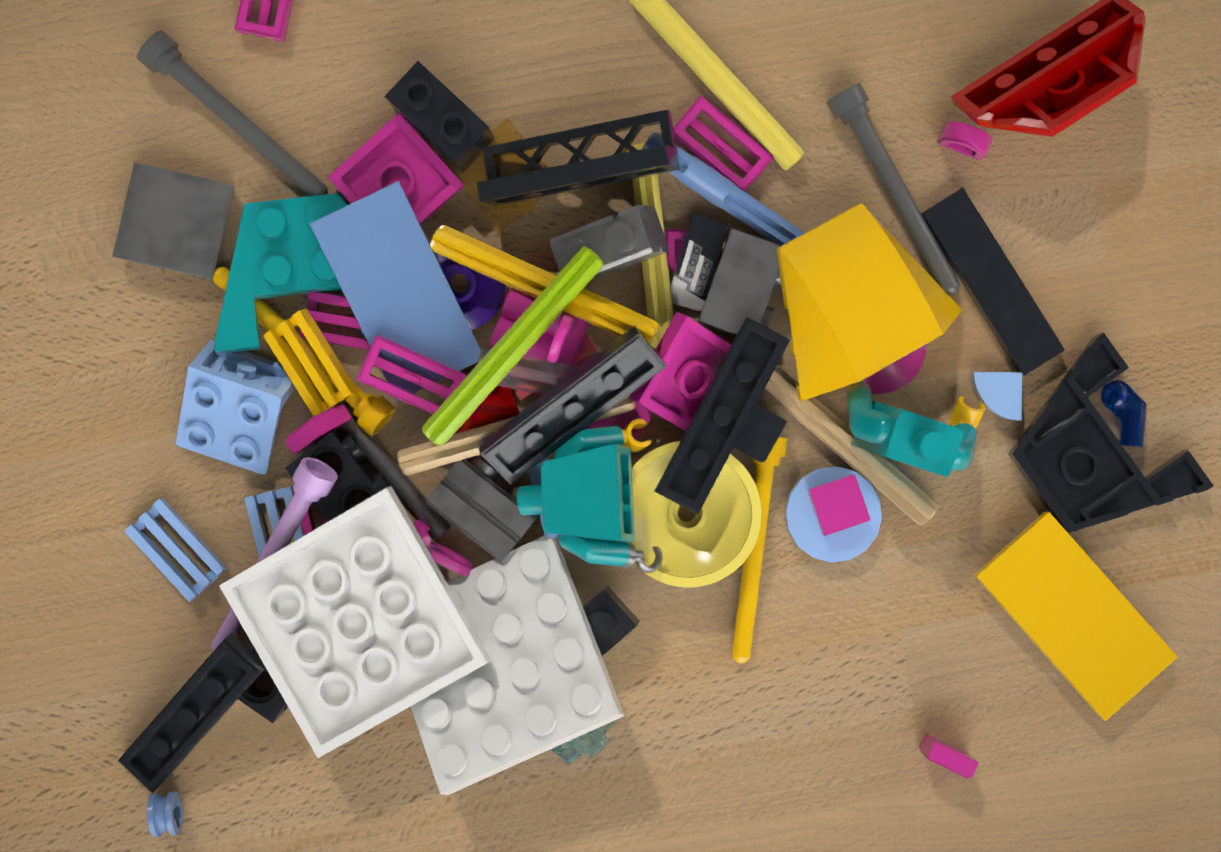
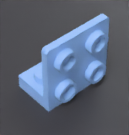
M210 340L188 366L176 444L179 447L264 475L270 467L281 409L296 388L280 363L246 351L216 354L214 349L215 341Z

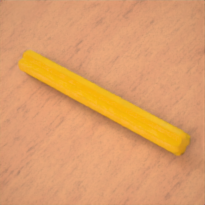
M441 225L435 231L431 240L430 248L433 252L533 298H537L556 277L554 274L446 225ZM584 288L564 310V312L619 337L633 326H636L650 344L658 330V323L655 320Z

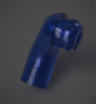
M1120 380L1109 382L1102 388L1100 396L1105 407L1121 421L1120 443L1123 446L1143 447L1147 413L1146 402L1127 383Z

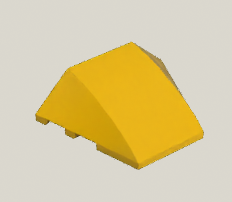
M858 203L776 248L784 307L789 312L793 340L790 342L791 356H795L799 385H796L798 401H804L862 381L943 335L962 312L958 304L862 203Z

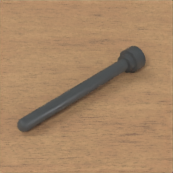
M162 30L148 38L140 48L137 60L152 73L159 71L163 76L167 74L172 76L308 196L328 194V189L323 182L181 60L182 53L177 50L178 43Z
M861 83L855 84L826 103L835 119L841 118L844 125L850 124L936 282L948 295H954L960 288L959 281L866 114L870 111L866 104L870 99Z

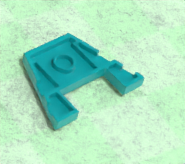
M342 193L244 204L214 342L216 354L261 349L256 310L257 299L341 290L310 223L347 206Z

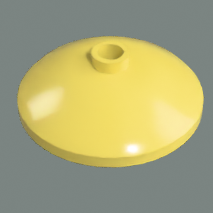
M680 441L672 442L653 449L632 466L635 542L629 543H633L636 550L643 551L644 562L647 566H650L655 559V553L652 548L658 546L661 549L662 563L656 571L644 572L648 576L671 586L701 587L713 584L729 576L748 558L756 544L761 528V500L750 473L730 454L699 514H696L690 521L681 520L678 517V509L681 505L654 492Z

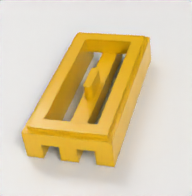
M305 308L293 314V317L281 322L275 329L265 333L263 337L312 415L316 416L339 404L358 390L309 311ZM297 326L300 327L339 391L337 393L334 392L320 370L321 366L315 356L308 351L295 330Z

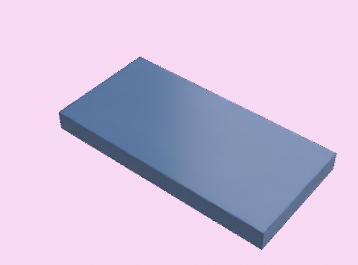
M399 181L310 223L370 347L378 334L458 371L481 361L485 357L434 252L430 248L425 233ZM382 348L378 355L432 381L437 382L445 378ZM382 370L387 382L412 393L423 389L414 383Z

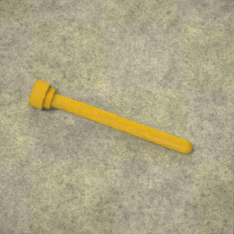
M218 267L215 269L213 282L225 292L230 271L225 267ZM261 299L256 300L258 323L267 331L278 327L277 325L284 321ZM300 336L308 351L313 353L320 364V370L328 383L337 393L339 391L310 343ZM354 383L358 391L346 398L345 401L354 408L352 414L358 419L356 424L372 437L388 423L397 408L382 395L378 398L373 393L367 395Z
M779 436L766 461L758 462L751 458V463H756L754 482L761 500L762 521L756 544L742 567L732 646V658L737 663H745L751 656L775 466H780L781 457H786L788 442L786 437Z

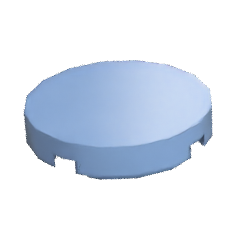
M837 466L818 468L801 477L789 492L785 510L787 530L796 546L815 559L831 563L851 560L866 551L877 537L882 520L880 499L871 483L857 472ZM855 474L871 520L824 536L807 489Z

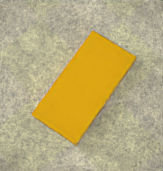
M1045 511L974 574L976 579L1104 721H1107L1178 658L1050 512Z

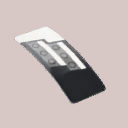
M695 214L691 216L670 286L673 304L697 311L702 310L721 254L728 228L727 224Z

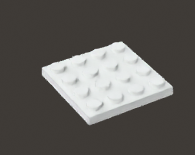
M392 486L385 488L219 585L317 758L455 682L491 660Z
M544 535L510 551L502 562L495 558L472 569L468 576L459 575L446 581L491 660L411 706L440 794H452L625 716L556 537L548 539Z

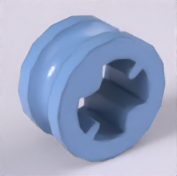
M169 792L166 798H162L160 793L149 796L147 822L152 837H161L164 831H168L171 836L181 833L183 808L178 792Z

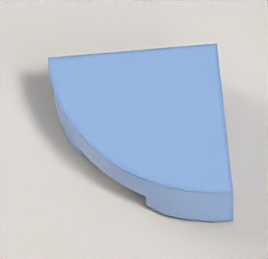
M971 372L974 392L990 411L1004 419L1022 421V373Z

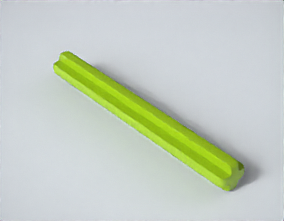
M585 246L574 255L422 426V432L434 444L442 446L461 427L603 267L602 259L594 251Z

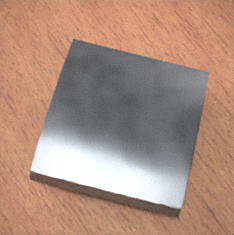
M134 162L112 257L213 280L234 186Z

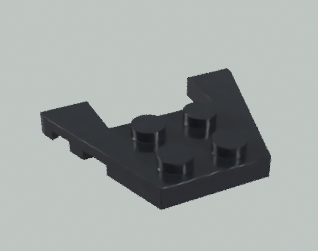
M1104 332L1098 333L1090 340L1008 453L1048 511L1067 533L1128 515V513L1147 507L1162 505L1186 495L1204 492L1214 486L1189 450L1180 451L1150 474L1144 476L1089 400L1090 395L1129 368Z

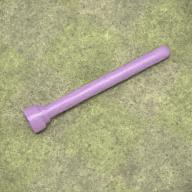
M303 458L292 477L295 494L256 564L288 546L312 502H318L321 497L328 496L337 480L336 472L329 465L314 458ZM232 608L212 641L211 648L213 651L230 633L234 632L238 636L242 629V625Z

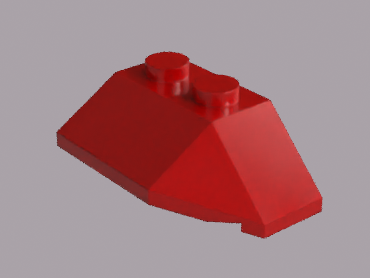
M1100 0L952 95V102L980 127L1054 137L1137 83L1146 21L1145 13L1129 0Z

